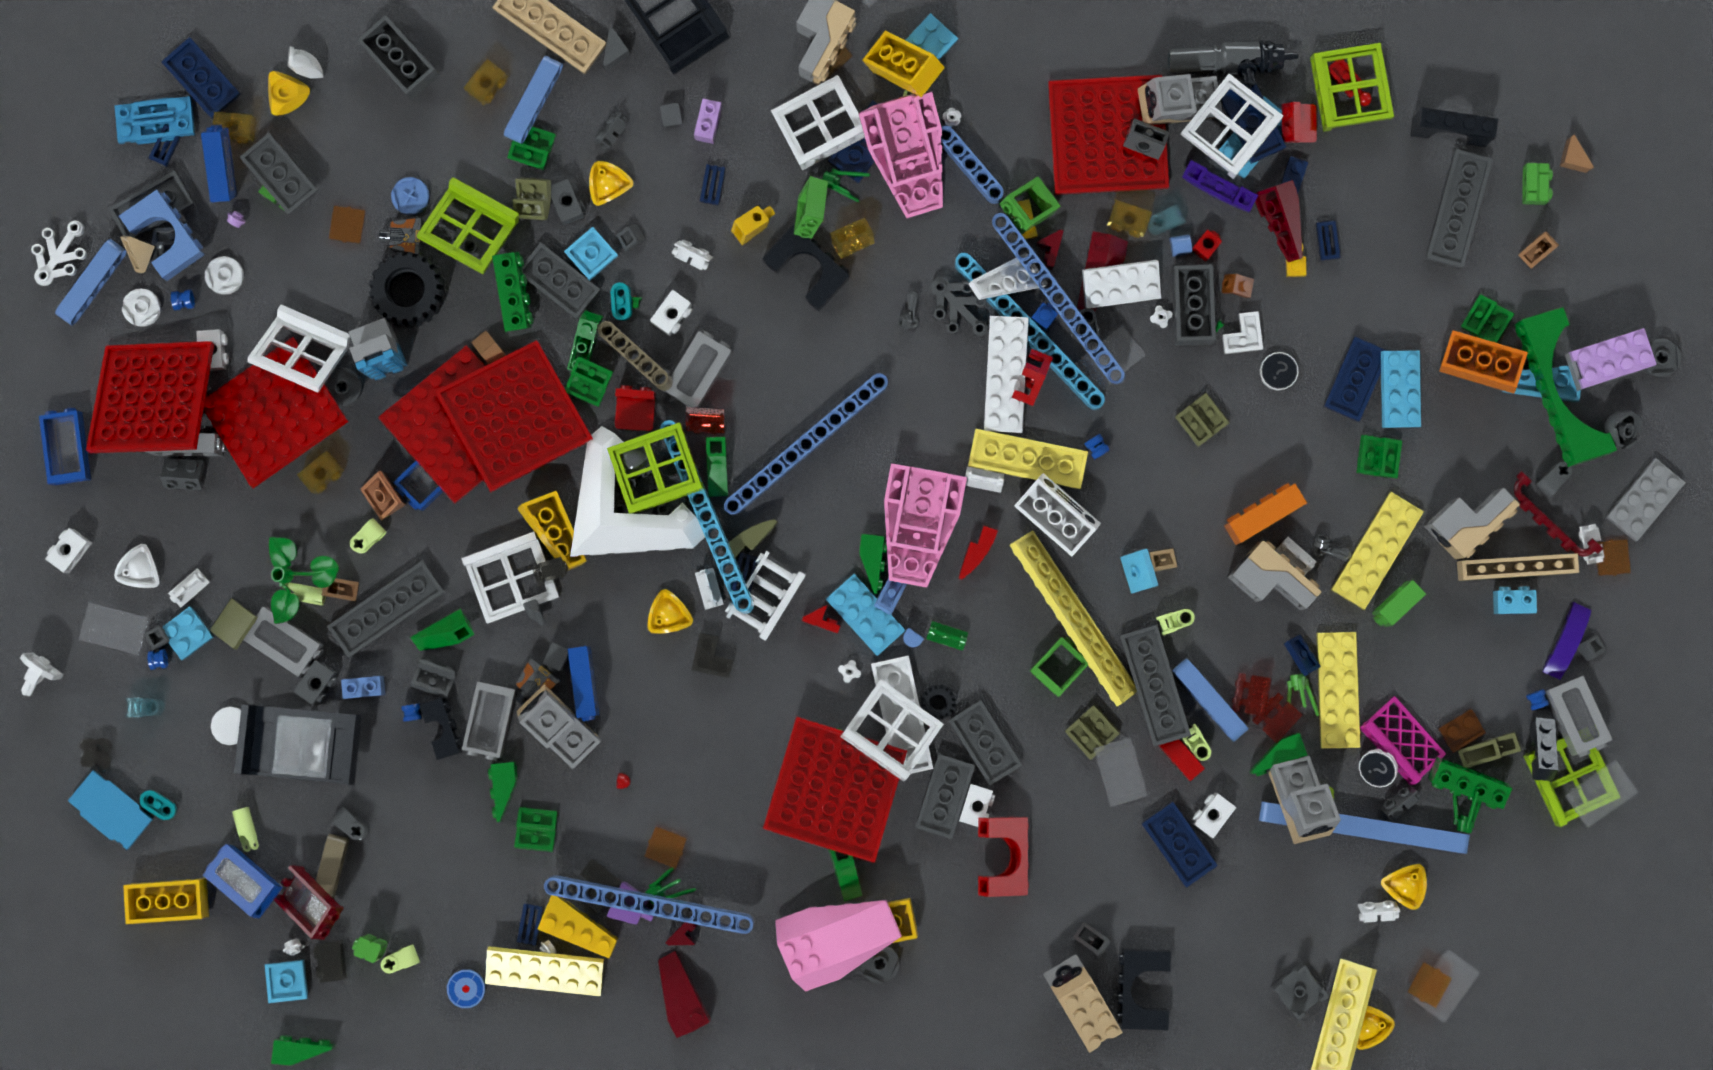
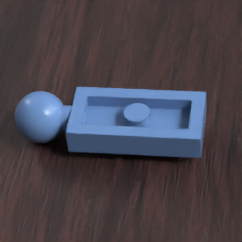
M888 577L874 606L891 615L907 584L889 581Z

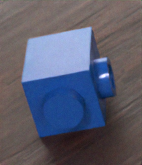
M1043 302L1031 319L1039 328L1046 332L1056 319L1058 313L1053 305L1050 303L1046 305Z

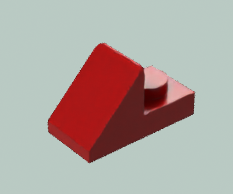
M827 605L802 618V622L837 634L841 627L837 625L838 621L830 618H827L826 621L823 620Z

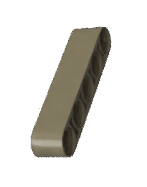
M605 321L599 325V335L658 389L666 391L672 387L673 380L671 376L614 324ZM611 328V334L605 335L606 331ZM625 340V345L619 347V343ZM638 352L639 356L632 360L633 354ZM652 364V369L645 372V368ZM661 377H666L665 382L659 384V379Z
M329 833L316 882L335 899L349 838ZM314 896L310 902L307 916L317 925L327 907Z

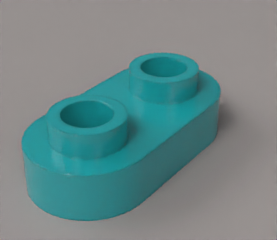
M618 282L612 286L610 291L612 315L619 321H626L632 315L631 290L628 285ZM621 290H624L623 296L619 295ZM625 308L626 313L621 315V310Z
M148 790L140 796L141 806L158 818L170 820L175 817L177 813L175 803L154 790ZM150 796L154 798L153 803H150L148 800ZM166 807L170 808L169 814L165 812Z

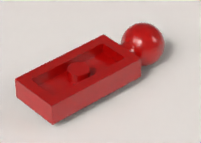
M1344 59L1336 60L1328 67L1329 75L1338 85L1351 83L1349 67ZM1354 72L1356 82L1362 81ZM1357 89L1360 106H1368L1372 101L1370 93ZM1353 90L1344 91L1349 98L1354 96Z

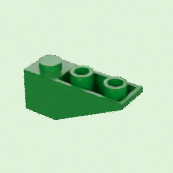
M584 311L581 315L567 370L572 371L578 356L590 361L599 335L598 327L602 323L603 316Z
M706 437L709 497L728 496L726 437Z
M861 534L859 555L873 593L877 594L878 590H882L883 579H879L880 571L884 572L885 560H882V552L886 553L887 541H884V536Z
M459 609L410 638L419 651L456 645L475 634L468 618Z
M1300 733L1278 739L1249 771L1250 774L1260 776L1266 774L1267 769L1272 768L1275 764L1307 756Z
M516 761L491 764V768H488L489 780H492L493 787L490 788L491 799H494L495 807H492L493 818H496V822L503 820L518 782Z
M828 849L844 902L862 896L853 856Z
M280 1035V1038L275 1039L273 1043L271 1064L291 1066L332 1050L336 1044H330V1040L320 1039L319 1042H312L311 1038L300 1037L299 1040L292 1039V1036Z

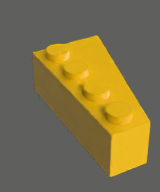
M557 491L525 502L517 508L564 572L581 566L587 561L584 555L570 557L574 530Z
M553 895L549 899L537 928L540 931L606 958L612 956L619 939L599 923L592 920L588 915L577 909L572 903L563 897Z

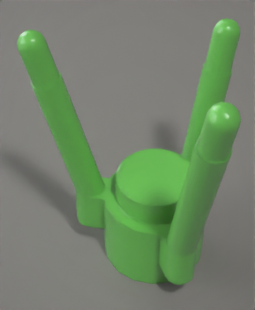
M1303 674L1291 675V681H1287L1286 715L1288 716L1290 713L1292 688L1294 687V691H1300L1304 708L1307 706L1304 690H1307L1312 707L1318 717L1320 714L1309 686V680Z

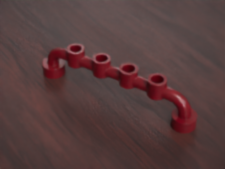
M1522 471L1516 475L1518 480L1514 484L1513 491L1516 498L1520 501L1519 507L1525 512L1529 510L1534 514L1532 519L1539 526L1544 524L1548 528L1546 532L1553 539L1558 537L1562 541L1560 546L1568 553L1572 551L1575 554L1578 553V556L1585 557L1590 556L1594 552L1599 554L1604 549L1593 538L1587 542L1588 548L1581 549L1522 493V486H1528L1532 480Z

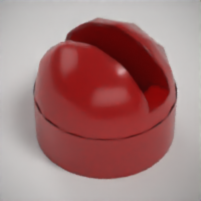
M618 773L616 788H627L631 783L629 776Z

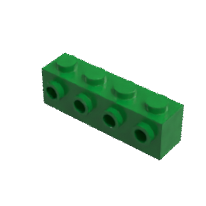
M519 252L493 255L505 332L532 328L533 315L529 312L528 307L530 305V297L525 289L527 279L522 272V267L524 266L522 255Z
M1436 757L1428 776L1432 786L1443 790V787L1447 788L1452 794L1461 796V794L1466 795L1471 801H1473L1475 792L1478 791L1477 803L1482 801L1492 809L1497 807L1504 809L1512 791V787L1504 781Z

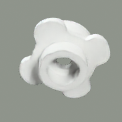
M1157 306L1154 315L1150 317V321L1160 325L1161 328H1165L1173 314L1171 311L1164 310L1162 306Z
M850 660L844 666L840 665L838 668L846 683H849L855 677L859 678L861 672L855 666L856 662Z
M293 939L284 944L285 949H283V952L295 955L300 953V949H303L305 946L301 945L299 939Z

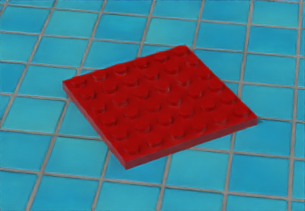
M1162 75L1048 81L1055 195L1169 189L1167 143L1158 160L1123 146L1134 118L1143 122L1138 88L1154 78L1162 77ZM1165 124L1153 125L1166 131Z
M294 337L284 343L296 349L299 346L298 341ZM278 347L265 357L285 366L293 353ZM300 357L292 368L312 378H315L318 374L312 363L303 357ZM256 365L250 366L206 397L203 409L248 484L253 489L349 422L325 384L319 392H315Z
M537 340L435 391L436 397L490 493L593 439Z
M213 342L105 346L86 451L89 453L197 450L214 350Z
M467 345L378 417L454 504L484 480L436 397L435 391L485 366Z
M796 717L762 829L875 863L899 778L840 736L844 731ZM866 738L876 746L879 744L878 741ZM887 744L883 751L901 764H904L907 750Z

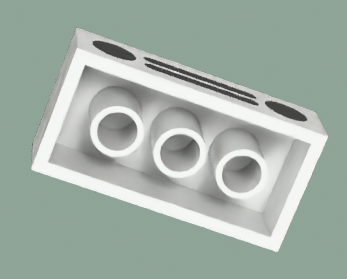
M1044 473L1014 505L1070 556H1073L1101 524Z

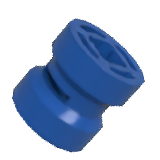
M189 289L181 293L178 291L171 292L173 309L176 311L185 307L187 309L194 308L195 298L193 291Z
M1101 434L1084 443L1086 448L1091 450V456L1094 460L1110 451L1108 445L1104 444Z

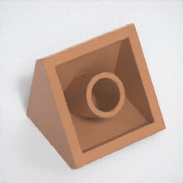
M378 471L360 489L381 521L406 505L400 494L395 490V486L387 474L383 471Z

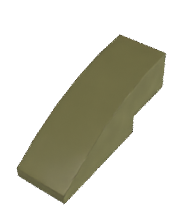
M775 519L762 522L750 527L729 542V546L735 559L746 547L754 551L778 522Z
M1514 731L1459 749L1458 752L1463 767L1468 768L1520 752L1522 748L1517 733Z

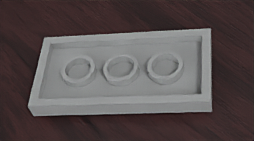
M1655 458L1608 513L1606 518L1636 542L1686 482Z

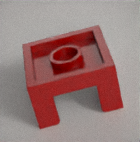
M1031 349L1029 357L1042 362V365L1039 368L1029 363L1025 364L1022 375L1026 376L1025 387L1031 389L1030 394L1014 390L1012 398L1033 406L1053 357Z

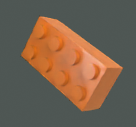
M1452 330L1439 372L1514 394L1528 352Z
M1287 483L1275 490L1277 494L1273 495V493H1270L1261 498L1259 505L1255 502L1243 509L1244 514L1240 515V513H1237L1226 519L1228 523L1224 527L1235 545L1244 542L1307 504L1297 485L1293 484L1290 486Z

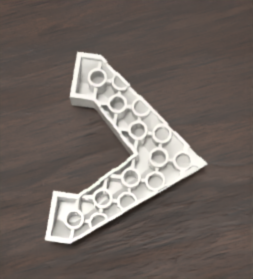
M603 426L591 435L593 439L586 446L570 557L578 555H605L607 553L647 552L650 550L664 551L680 548L693 549L705 538L698 519L683 503L669 515L614 513L615 471L607 448L623 443V441L615 433Z

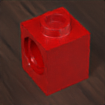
M1207 229L1194 245L1192 251L1206 262L1221 244L1220 235L1213 230L1210 232ZM1203 241H1211L1212 248H1206L1203 245Z

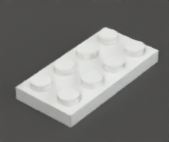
M1158 260L1082 270L1086 308L1161 299Z

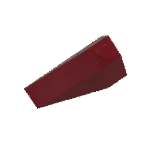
M1293 180L1256 192L1255 194L1258 197L1255 203L1261 217L1265 216L1269 223V231L1275 233L1277 244L1287 262L1303 258L1299 197Z
M1093 231L1090 236L1084 270L1123 264L1128 241L1111 234ZM1083 277L1077 303V309L1079 310L1086 308ZM1098 307L1090 308V309H1092L1094 312H1096V310H1097Z
M676 951L658 959L667 1020L676 1038L710 1023L711 1018Z

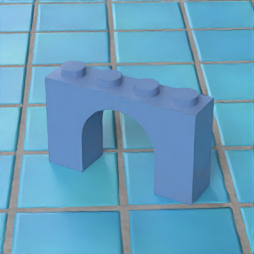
M155 190L119 215L129 232L134 235L155 221L163 220L172 224L175 230L174 244L167 252L151 262L160 276L168 281L205 254L201 250L204 247L197 238L194 240L191 236V233H193L191 228L186 223L183 224L180 218L182 216L176 208L172 209L170 206L171 200L166 193Z

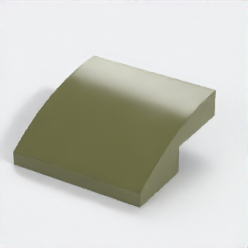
M521 177L515 179L517 198L512 199L513 210L519 213V218L547 220L551 201V179Z
M1207 392L1175 416L1198 447L1230 423Z
M231 598L210 631L237 650L258 617L250 610L244 608L238 601Z
M1096 704L1091 706L1065 730L1067 735L1090 760L1120 734V731Z

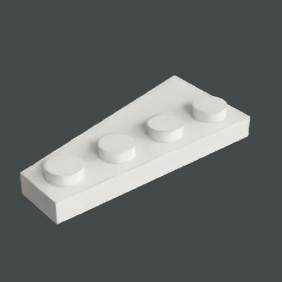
M1026 252L1020 255V257L1026 258L1028 256V253ZM1017 257L969 283V286L979 300L1039 288ZM1033 264L1031 266L1032 273H1038V268ZM1045 279L1042 283L1043 287L1048 284Z

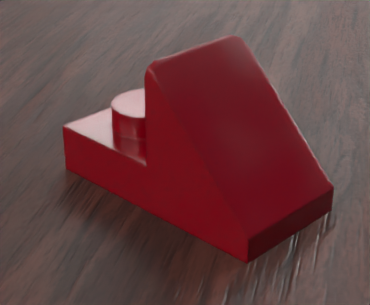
M1058 230L1036 243V246L1050 250V252L1046 251L1043 260L1046 263L1047 269L1053 270L1064 230Z
M684 922L665 943L668 946L696 945V942L686 932L689 931L691 933L698 925Z

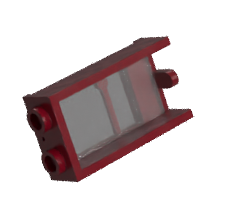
M290 865L288 869L294 874V877L292 879L284 878L281 881V885L287 888L283 894H278L274 901L311 939L324 940L329 935L334 923L339 919L344 907L340 906L305 871L303 866Z

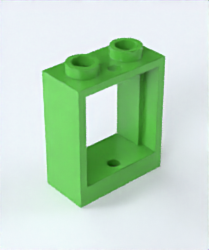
M811 176L808 178L798 196L794 227L795 235L803 238H813L824 219L828 181Z
M1039 177L1034 178L1007 195L999 204L1021 234H1024L1052 216L1061 207ZM1026 191L1043 212L1030 220L1015 200L1016 197Z
M1414 580L1405 581L1372 612L1375 616L1373 619L1380 626H1393L1426 593Z
M1060 637L1029 670L1057 697L1088 666L1082 653L1073 648L1075 644L1068 637L1065 639ZM1062 645L1082 664L1059 687L1039 667Z

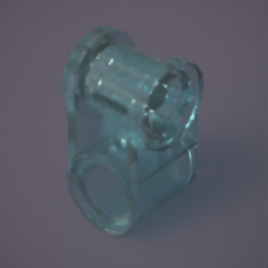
M1176 204L1153 215L1147 227L1150 233L1158 235L1184 224L1186 220L1179 205ZM1154 222L1160 223V227L1158 225L1154 226Z
M125 698L127 702V714H125V717L158 716L165 709V705L160 699ZM153 702L156 704L155 712H152L150 709V705Z

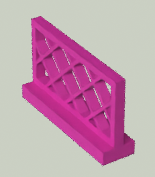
M1395 696L1360 726V730L1377 749L1388 752L1394 757L1398 765L1399 774L1409 785L1417 784L1422 779L1421 777L1433 767L1436 758H1428V748H1434L1439 755L1437 757L1443 758L1446 755ZM1392 703L1398 707V715H1389V706ZM1377 717H1385V728H1379L1373 721ZM1389 718H1398V729L1389 728ZM1402 719H1408L1411 722V730L1402 729ZM1389 731L1398 732V743L1391 742L1388 739ZM1402 732L1411 733V744L1401 743ZM1415 733L1423 735L1424 745L1415 744ZM1401 746H1411L1410 757L1403 756ZM1415 747H1424V758L1414 757ZM1414 760L1424 761L1423 770L1420 773L1414 768Z

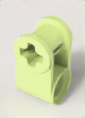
M372 518L352 537L350 547L357 553H365L381 540L387 531ZM358 540L362 542L363 548L357 547L358 544L356 542Z
M1182 609L1156 617L1162 628V636L1191 625L1195 619L1194 613L1189 609ZM1183 612H1187L1190 615L1188 623H1183L1180 619Z
M1194 723L1192 728L1189 729L1191 735H1194L1190 738H1182L1181 740L1198 761H1205L1211 756V749L1205 741L1203 734ZM1199 747H1204L1207 751L1204 758L1197 755Z
M414 944L383 958L381 969L385 973L390 974L420 963ZM389 960L391 962H395V965H393V969L391 966L387 967L386 963H388Z

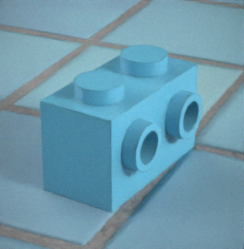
M1530 586L1518 587V590H1511V587H1499V591H1493L1494 614L1537 613L1536 590H1530Z

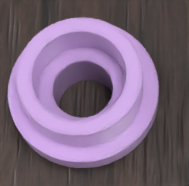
M237 211L233 213L228 212L227 222L235 227L240 228L246 222L243 219L244 216Z

